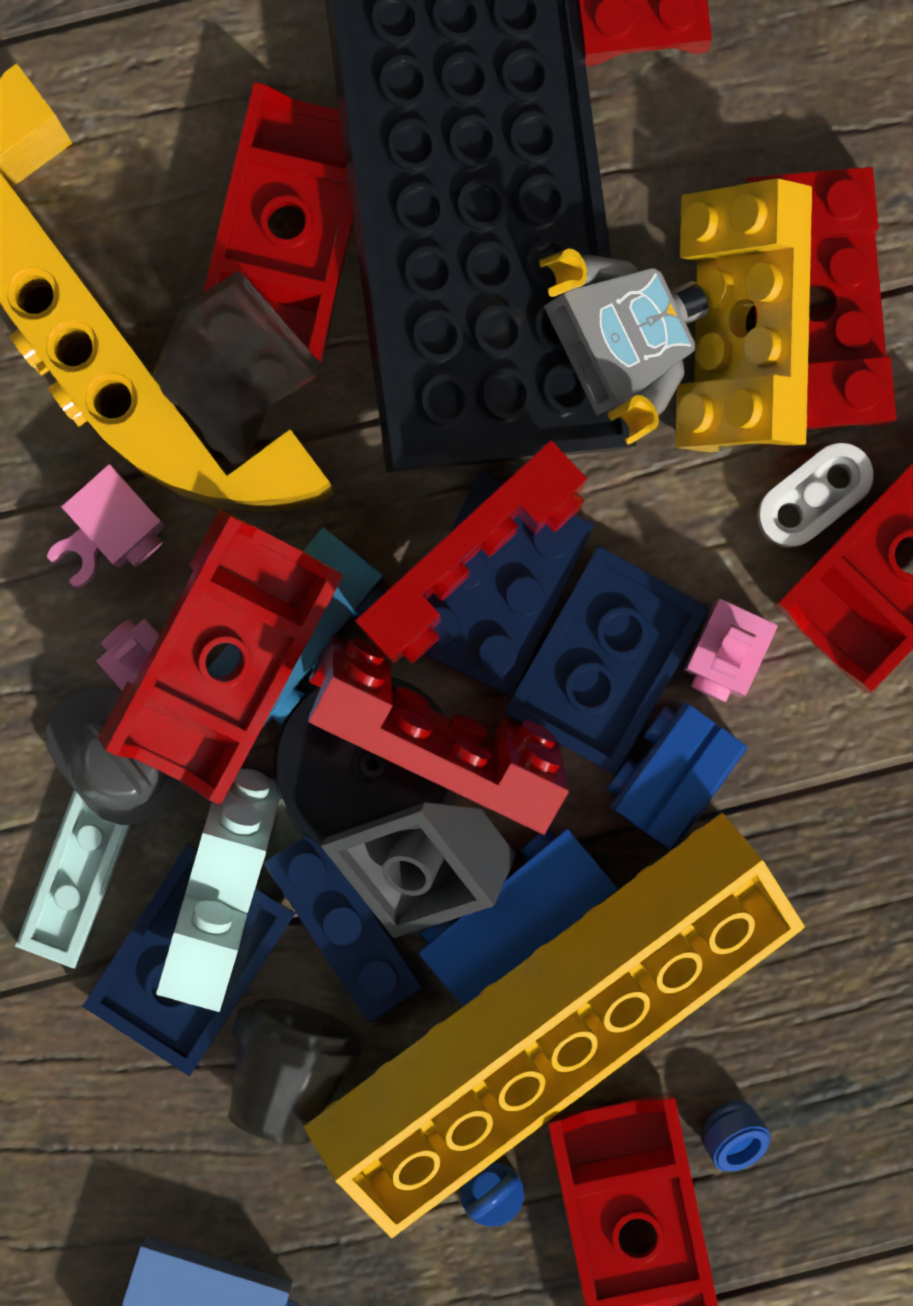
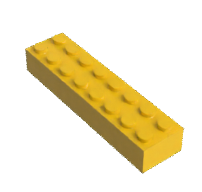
M722 812L705 826L692 832L685 841L653 865L640 871L633 880L601 904L588 910L581 919L549 943L536 949L529 958L497 982L484 988L477 997L445 1021L432 1027L425 1036L393 1060L380 1066L373 1075L341 1099L328 1105L321 1114L303 1128L334 1180L393 1238L803 930L805 926L762 858Z

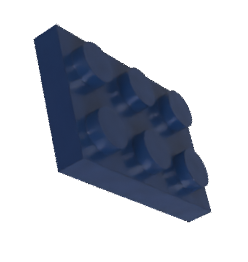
M479 470L450 533L505 482ZM576 515L555 533L545 525L536 534L517 516L514 521L519 526L516 529L518 532L490 558L481 549L465 564L470 570V576L443 601L435 594H432L427 599L441 615V622L434 627L440 635V639L423 655L513 697L593 529V523Z
M598 546L504 713L521 723L523 721H531L546 728L556 737V743L609 773L616 775L710 608Z
M191 844L186 845L82 1006L188 1076L192 1075L296 914V912L255 887L220 1012L156 995L198 851Z

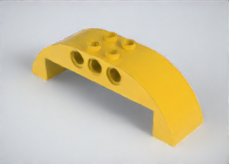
M16 63L6 70L0 78V303L18 328L9 335L16 348L30 366L34 367L41 376L50 371L57 380L47 389L63 411L79 427L88 421L120 456L148 479L181 497L218 509L253 513L288 511L321 504L333 496L334 492L329 480L291 430H288L226 476L12 189L70 146L72 141L55 113L19 65ZM45 295L54 296L47 310L39 314H32L33 305L40 297ZM83 345H92V353L85 363L79 366H69L71 354L76 348ZM121 395L131 396L130 408L123 416L113 419L107 418V408L114 398Z

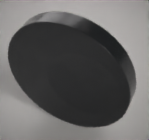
M391 676L392 691L395 692L397 687L410 689L424 697L430 703V709L446 716L433 699L422 690L402 679ZM321 687L310 693L297 705L281 730L274 757V776L278 796L285 812L297 829L319 847H321L326 837L422 803L453 805L457 793L309 723L308 717Z

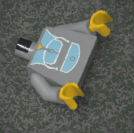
M568 248L539 261L540 267L548 266L556 277V285L547 289L549 296L555 297L562 294L544 305V308L596 415L612 409L607 414L611 421L621 417L629 427V437L624 439L629 445L655 430L658 426V416L667 407L684 376L682 360L695 350V342L687 325L709 313L708 300L702 288L694 281H688L669 290L662 273L657 268L639 272L637 267L630 261L595 255H580L574 249Z

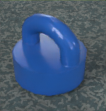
M743 1101L729 1102L714 1110L705 1119L700 1130V1139L715 1167L722 1171H738L754 1164L764 1155L771 1139L769 1130L750 1104Z
M498 1160L494 1161L460 1187L461 1204L468 1217L476 1223L488 1227L502 1226L513 1220L521 1210L524 1200L523 1184L518 1173L507 1163Z

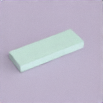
M75 790L73 791L15 947L74 969L78 967L131 825H119L102 819L85 804Z

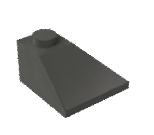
M422 803L326 837L321 845L393 938L493 907L516 857L515 852L481 808Z

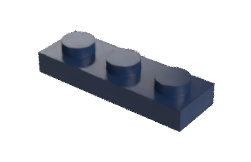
M303 836L264 862V865L368 1023L422 989L420 981L377 916L321 847Z

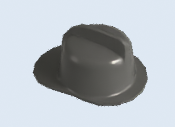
M106 687L83 688L66 696L52 711L47 724V750L55 766L85 804L104 820L119 825L143 824L159 816L173 801L179 780L136 759L119 757L105 751L97 738L122 692Z

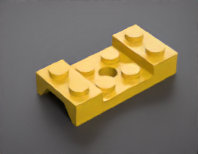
M777 178L681 195L680 258L697 261L696 283L706 295L709 313L695 321L694 383L679 384L677 387L675 448L710 453L719 452V446L743 444L806 445L812 186ZM755 305L758 314L755 328L747 333L746 317L749 310Z

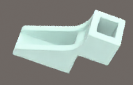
M240 769L221 806L214 802L211 803L156 995L220 1012L280 799L275 780L268 778L259 771Z

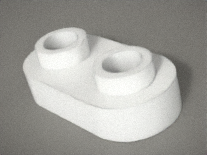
M846 443L832 444L818 452L770 490L761 500L757 512V521L764 537L774 545L784 548L798 547L813 539L867 495L873 483V467L869 458L858 447ZM840 466L847 471L849 482L845 488L837 489L830 485L827 473L831 467ZM791 505L798 510L800 520L796 527L787 528L781 525L778 520V510L781 506Z

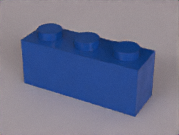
M548 827L544 835L539 833L519 850L526 861L507 876L493 907L427 927L421 932V935L428 943L419 949V955L462 1007L477 997L488 985L497 982L529 958L540 946L549 943L581 919L588 910L600 904L617 889L567 828H564L555 835Z

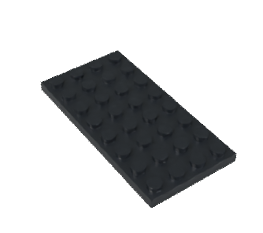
M325 0L386 473L531 459L551 440L565 455L625 450L637 446L636 441L629 445L625 442L624 439L629 437L630 431L627 423L621 417L612 421L609 419L607 414L612 409L596 415L544 308V305L562 294L555 297L549 296L547 289L556 285V277L548 266L540 267L539 261L568 248L574 249L580 255L611 258L577 0Z

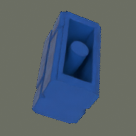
M686 702L681 703L675 712L667 706L661 710L643 736L653 744L638 764L627 758L606 788L615 795L608 807L669 851L680 844L748 749L744 743Z

